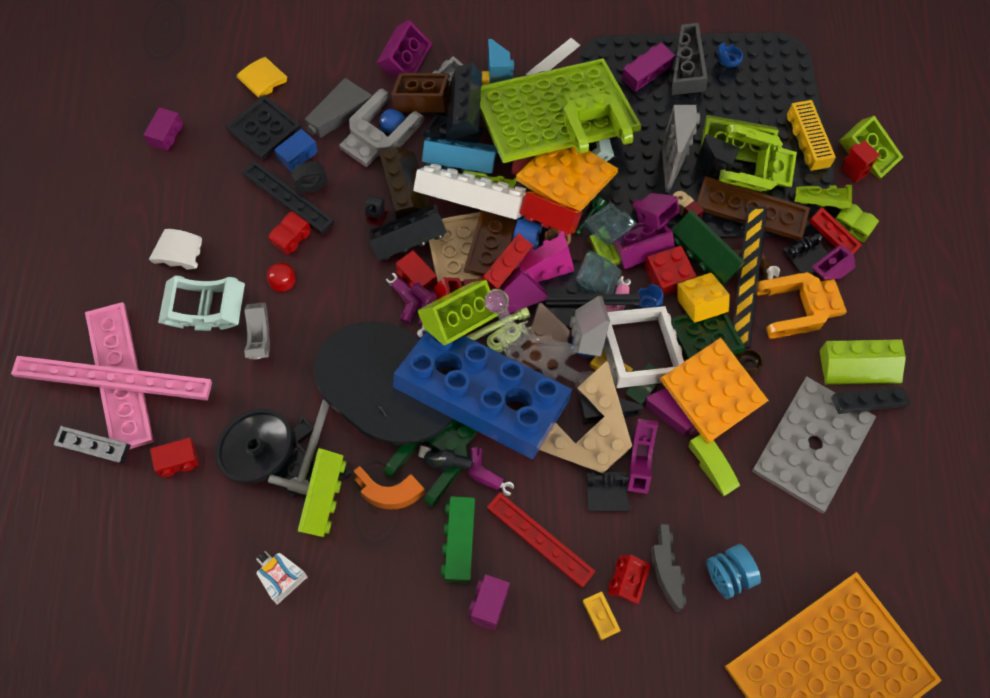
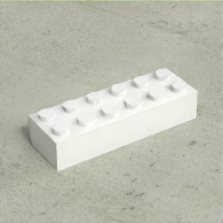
M437 164L417 169L413 189L415 192L513 219L523 216L519 213L526 195V189L523 187L511 188L508 187L509 184L504 182H498L497 184L491 182L492 180L489 178H474V174L464 173L463 175L458 173L456 169H441V166Z

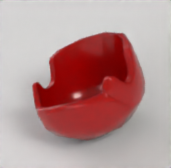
M287 263L273 264L267 270V281L269 287L274 291L285 292L296 283L294 270Z

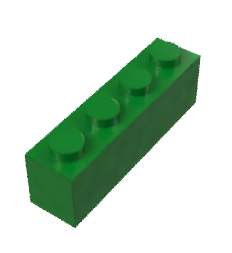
M450 496V503H446L445 515H449V523L444 524V535H448L447 543H443V556H446V564H442L441 576L445 577V583L470 584L475 498Z

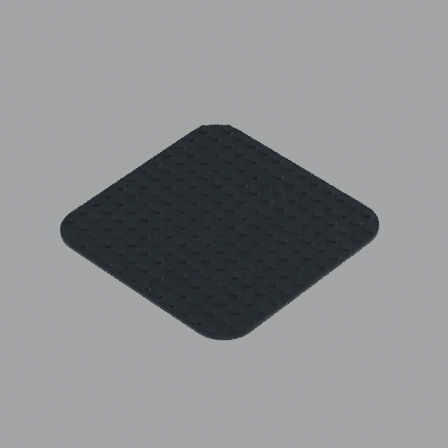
M778 32L700 34L708 78L706 91L672 95V83L680 34L606 35L589 41L583 47L579 55L578 64L604 58L641 123V131L633 132V143L624 145L618 136L609 138L614 157L607 162L618 168V172L597 194L607 203L602 210L594 211L592 214L594 222L602 231L611 233L638 223L637 212L632 207L633 202L636 199L642 201L651 193L673 196L675 192L683 191L697 203L705 176L707 177L698 159L701 148L706 116L711 115L777 127L779 130L778 137L783 144L782 148L797 152L792 187L785 188L776 185L771 190L759 193L809 207L810 210L803 236L820 233L808 221L823 206L795 202L796 187L819 186L822 189H827L830 185H836L832 165L829 168L810 171L809 166L805 163L803 151L799 148L797 136L793 133L792 124L787 118V112L792 103L812 100L825 130L811 55L801 41L786 33ZM662 42L675 54L673 66L638 91H633L622 80L623 68L628 63L634 62L641 54L647 53L651 47L657 46ZM725 43L726 47L733 44L734 47L739 48L743 52L742 62L736 67L720 65L717 60V51L720 44ZM696 105L697 113H700V122L696 124V134L693 135L692 145H689V155H686L670 192H665L662 144L673 106ZM596 141L588 143L589 151L597 148ZM735 159L730 172H741L755 176L756 163ZM834 206L823 207L836 219L840 211L839 208ZM703 212L701 219L720 238H744L745 224ZM678 213L666 225L672 231L683 217ZM768 231L764 233V237H785Z

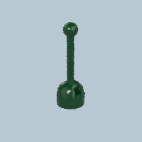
M596 195L591 200L592 209L581 225L576 228V235L581 234V229L594 211L602 210L607 203L604 199Z

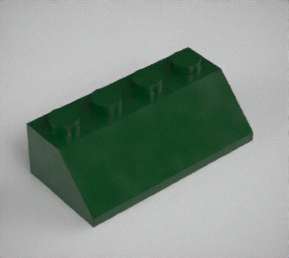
M692 210L672 230L675 247L682 246L688 260H692L700 272L705 274L712 273L722 286L727 284L745 263Z

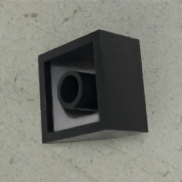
M706 134L698 159L707 177L719 180L721 170L730 172L740 148Z

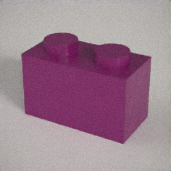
M159 107L144 133L147 144L168 151L169 147L173 145L178 131L182 129L183 123L179 114Z

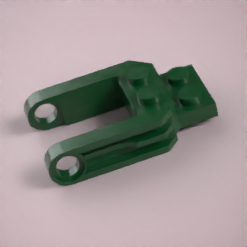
M453 419L443 432L425 441V443L436 452L453 450L456 455L467 457L466 447L477 434V431ZM421 441L402 445L387 463L383 473L392 479V476L400 467L406 464L421 445ZM452 466L444 471L428 491L423 502L433 508L463 469Z

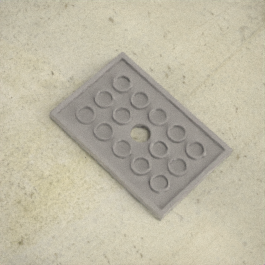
M806 376L752 472L823 514L828 508L876 416L868 411L838 414L831 399L835 392ZM811 436L818 437L822 441V448L817 450L810 448L808 438Z

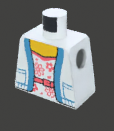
M264 551L256 559L262 566L257 571V575L271 599L277 605L307 578L303 570L281 553L276 554L272 558Z

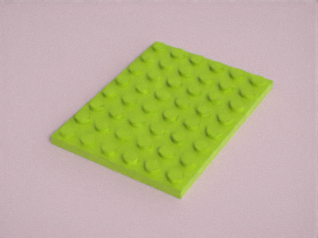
M604 58L481 86L480 112L503 163L574 147L563 122L564 107L566 105L564 94L599 87L601 94L606 93L617 98L632 128V132L641 131V123ZM608 115L580 122L587 136L588 143L617 136Z

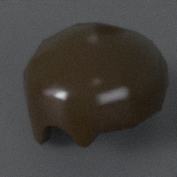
M745 349L744 352L734 355L750 376L758 374L763 368V358L758 351Z

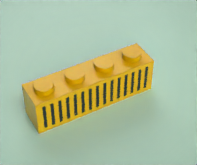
M807 100L792 103L787 112V118L792 124L794 135L797 136L799 148L804 154L805 163L809 166L810 171L831 167L836 157L813 101Z

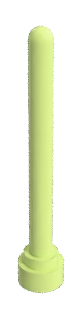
M527 307L517 310L466 337L476 340L517 319L524 321L530 318L529 310Z

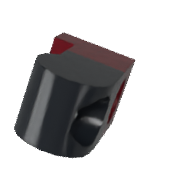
M371 195L368 196L365 204L367 223L377 226L383 225L388 213V209L384 207V199Z

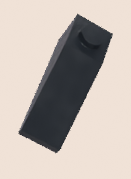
M584 395L580 396L579 408L583 425L597 423L604 418ZM619 399L624 418L641 415L643 410L641 404Z

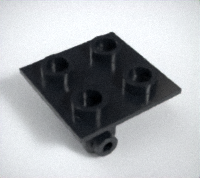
M812 233L802 238L801 241H796L783 248V251L800 273H814L815 271L812 269V266L828 255L820 244L822 240L820 233Z
M586 472L588 511H629L627 490L629 476L627 472Z

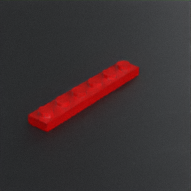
M499 493L487 506L489 512L579 587L583 588L596 572L502 493Z

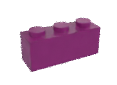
M661 42L657 46L651 47L644 55L638 56L631 64L625 65L622 80L636 92L672 67L675 54Z

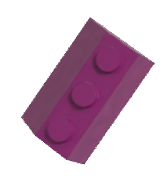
M408 20L397 25L377 64L387 74L397 78L399 73H417L432 42Z
M638 222L608 233L620 258V264L624 269L646 262L647 256L675 248L673 232L666 224L660 230Z

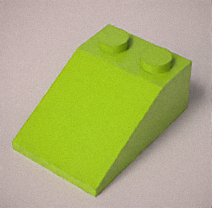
M875 116L861 120L839 140L848 154L850 153L849 149L854 144H860L864 140L873 147L880 156L870 172L878 179H881L903 158Z

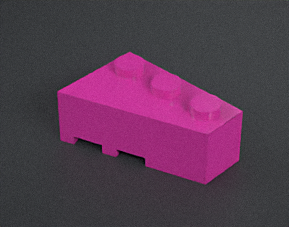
M564 232L558 233L559 236L551 241L547 239L541 247L535 250L533 248L530 249L515 269L520 266L537 282L575 271Z

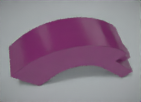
M637 420L630 454L628 491L648 494L652 477L651 462L658 428L657 421Z

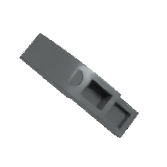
M661 524L658 528L659 545H654L651 548L652 563L658 584L665 598L675 612H680L683 606H686V595L682 593V585L685 582L684 572H681L680 566H672L675 562L674 551H671L670 544L673 543V531L669 530V524Z

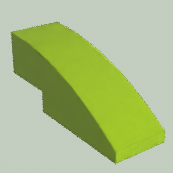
M699 435L690 441L688 447L700 461L699 466L723 497L740 487L732 468L714 440L707 444L703 437Z

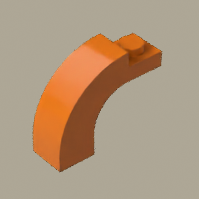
M360 466L354 470L356 477L354 481L360 488H363L360 491L362 497L376 507L389 510L401 509L410 506L425 495L424 488L411 474L398 485L384 487L376 484Z

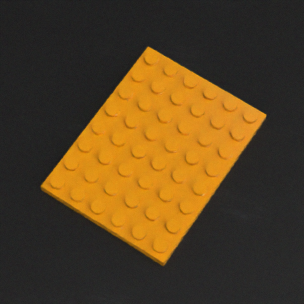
M857 572L725 666V669L746 698H920L942 681Z

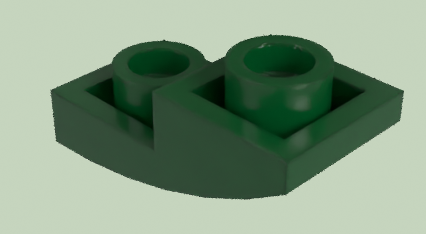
M648 363L643 370H651L657 368ZM657 384L631 386L626 394L642 405Z

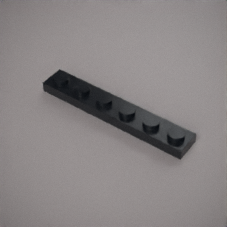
M253 161L242 171L245 178L290 212L293 211L309 222L310 227L321 235L334 224V219L256 161Z

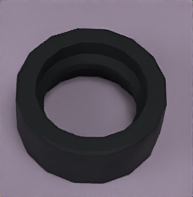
M318 162L302 163L295 167L291 173L294 187L301 193L315 192L323 188L328 181L324 166Z

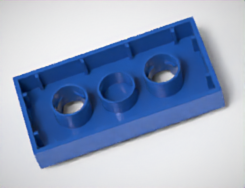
M428 331L425 332L395 371L393 378V388L532 460L567 406L572 391L571 388L464 335L447 345H443ZM441 367H452L456 370L450 371L447 375H444L440 373L437 369ZM518 401L525 404L526 407L515 411L509 408L507 403Z

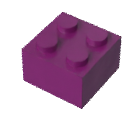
M486 574L484 580L479 579L476 588L477 600H472L469 608L471 623L493 631L496 630L508 594L509 582Z

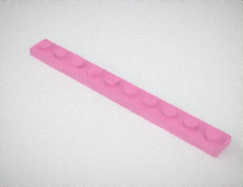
M24 356L16 357L11 373L14 377L208 400L212 385L211 379Z

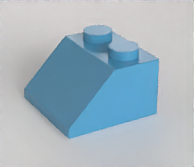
M488 39L490 84L513 79L514 60H510V52L494 40Z

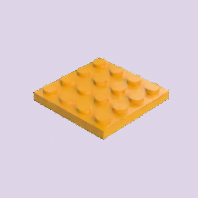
M575 147L536 155L516 175V180L535 193L582 211L617 174L618 168L591 151L578 154Z
M721 338L660 378V381L707 444L769 401Z

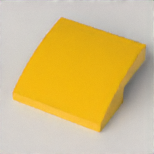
M266 57L251 63L237 74V78L258 98L272 93L273 87L287 82V76Z

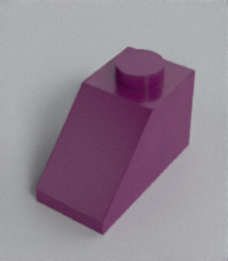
M839 245L813 265L812 269L825 280L840 279L856 267L854 255L844 246Z

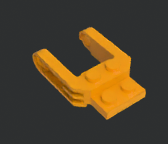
M806 272L763 280L758 283L757 296L765 294L769 296L799 290V295L807 317L775 322L768 325L766 331L770 339L820 330L828 318L842 316L847 312L835 279L820 282L819 278Z

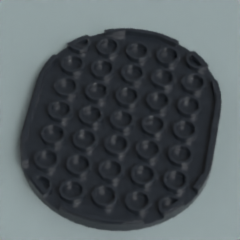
M361 322L336 331L319 348L314 361V378L320 395L335 411L365 436L378 442L383 441L399 446L420 441L422 443L439 435L453 421V418L393 388L395 371L419 341L409 331L384 322ZM441 367L437 369L440 373L444 375H447L450 371H453L451 367ZM379 405L383 407L388 416L382 415L378 409Z

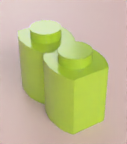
M851 204V208L842 209L835 219L860 242L867 240L879 222L873 214L863 212L856 204Z

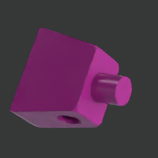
M651 193L642 201L636 199L632 205L633 210L637 212L638 221L657 230H660L679 213L677 196Z

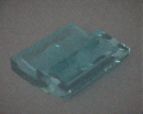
M609 203L584 221V226L598 239L608 245L615 242L637 225L625 211L621 213L612 203Z
M588 251L576 280L587 291L593 289L598 294H613L622 271L606 258Z

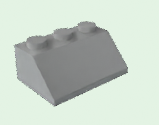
M597 296L575 311L574 317L570 319V328H572L574 345H576L578 353L601 356L610 323L602 296Z

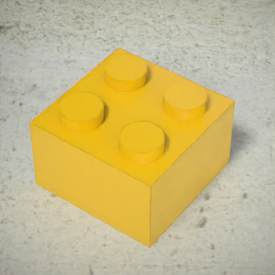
M712 273L677 283V301L694 323L729 312L730 294Z

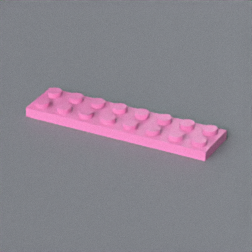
M121 302L85 312L95 365L139 371L125 304ZM99 387L109 439L128 443L131 445L130 449L153 443L154 439L144 393Z

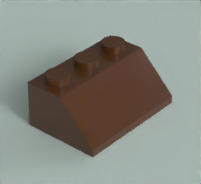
M399 73L391 94L395 110L400 112L445 113L449 101V73Z

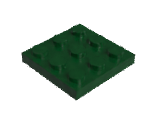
M727 313L696 323L693 322L688 314L671 318V325L676 331L677 342L681 346L687 360L719 338L724 341L734 355L745 351V346Z

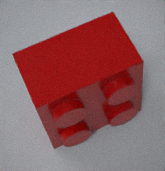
M682 246L647 256L644 265L651 283L663 290V296L677 292V283L697 277Z

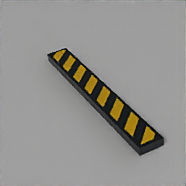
M766 207L747 208L741 256L745 263L739 272L733 326L742 340L745 349H751L767 217Z

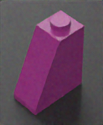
M520 266L507 277L495 292L491 293L497 311L502 316L548 298L546 289Z
M666 388L646 397L643 403L644 406L682 436L688 433L693 435L698 432Z

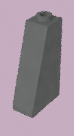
M344 78L305 118L307 131L319 138L325 136L347 123L372 95Z

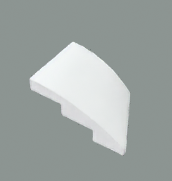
M165 229L149 260L154 264L166 263L170 267L181 265L185 269H195L198 266L195 259L200 254L202 238L181 230Z

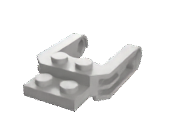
M383 88L379 89L349 119L351 134L339 145L342 151L366 168L380 156L379 150L393 147L400 148L420 128L424 121V116L414 111L388 137L385 133L371 125L369 122L381 111V108L387 103L388 99L391 98V94Z

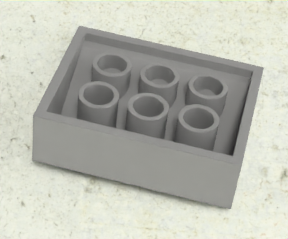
M696 105L673 106L662 144L665 192H670L686 155H689V145L693 143V135L696 134V124L700 122V113H697Z

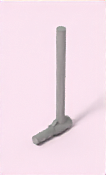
M324 399L298 477L288 480L270 475L269 483L307 495L309 482L306 480L329 408V404Z

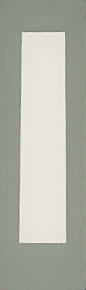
M570 38L526 73V75L551 70L581 45Z

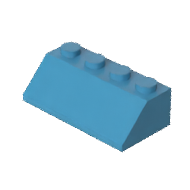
M428 137L424 140L422 162H426L428 166L438 164L444 165L446 169H454L455 167L461 168L463 172H472L473 170L489 175V173L492 174L494 171L498 151L495 145L455 140L447 141L446 139Z

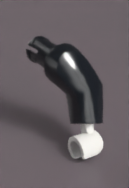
M420 446L418 456L424 458V462L436 471H446L452 466L469 470L471 467V457L456 455L453 450H441L436 453L431 451L432 448Z

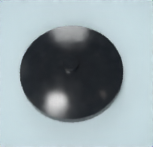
M572 260L575 271L538 282L546 289L547 295L609 294L603 275L592 265L579 260ZM546 300L535 304L538 309L539 303H542L568 329H572L570 328L571 317H574L575 311L581 307L547 306Z
M255 409L245 412L231 421L220 435L215 453L217 465L221 472L233 482L245 485L263 482L269 479L270 475H275L288 461L294 445L293 430L289 422L274 410Z

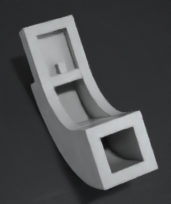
M266 302L247 304L244 309L247 323L245 358L260 359L269 357L270 336Z

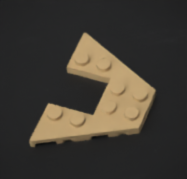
M607 361L578 387L581 393L598 409L604 418L577 443H574L559 425L555 423L539 449L600 473L606 472L632 447Z

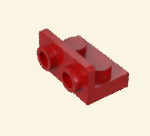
M621 555L616 561V569L609 583L608 594L619 596L633 604H639L651 564L633 555Z

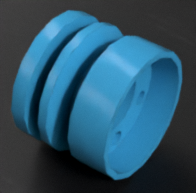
M741 544L725 550V555L719 553L715 557L712 556L706 560L709 575L715 587L725 599L734 597V594H740L742 588L748 590L761 583L760 572L753 557Z

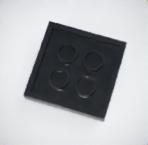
M265 95L225 126L231 135L262 161L273 153L274 149L301 129L297 121Z

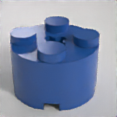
M519 217L512 240L516 235L520 234L533 245L532 248L535 250L538 247V239L543 226L539 222H532Z

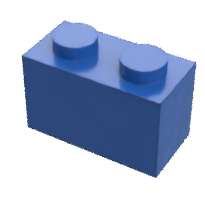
M302 129L274 149L277 160L290 172L318 152L316 142Z

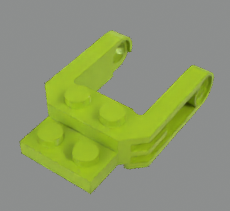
M599 87L564 94L566 105L564 107L563 122L578 154L589 152L588 139L580 122L602 118L607 115L623 144L633 143L632 128L616 97L606 93L601 94Z
M741 125L727 126L726 137L757 145L760 149L757 156L755 176L741 172L735 173L721 170L719 181L759 192L771 190L776 185L785 188L792 187L797 152L782 148L783 144L778 136Z

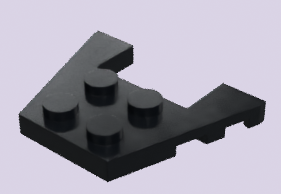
M304 416L298 420L299 423L293 430L294 445L292 453L286 464L274 476L288 480L298 477L306 453L299 443L312 434L314 429ZM313 460L311 461L310 468L306 477V480H308L309 483L311 480L315 464ZM345 467L344 473L340 472L338 480L351 475L347 467ZM283 487L291 498L302 495L301 493L287 490L288 488Z

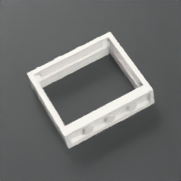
M665 306L607 312L610 323L603 347L616 388L662 383L660 381L662 376L685 362L682 357V348L678 345L676 339V331L671 325V316L667 313ZM658 320L673 367L626 372L612 325Z

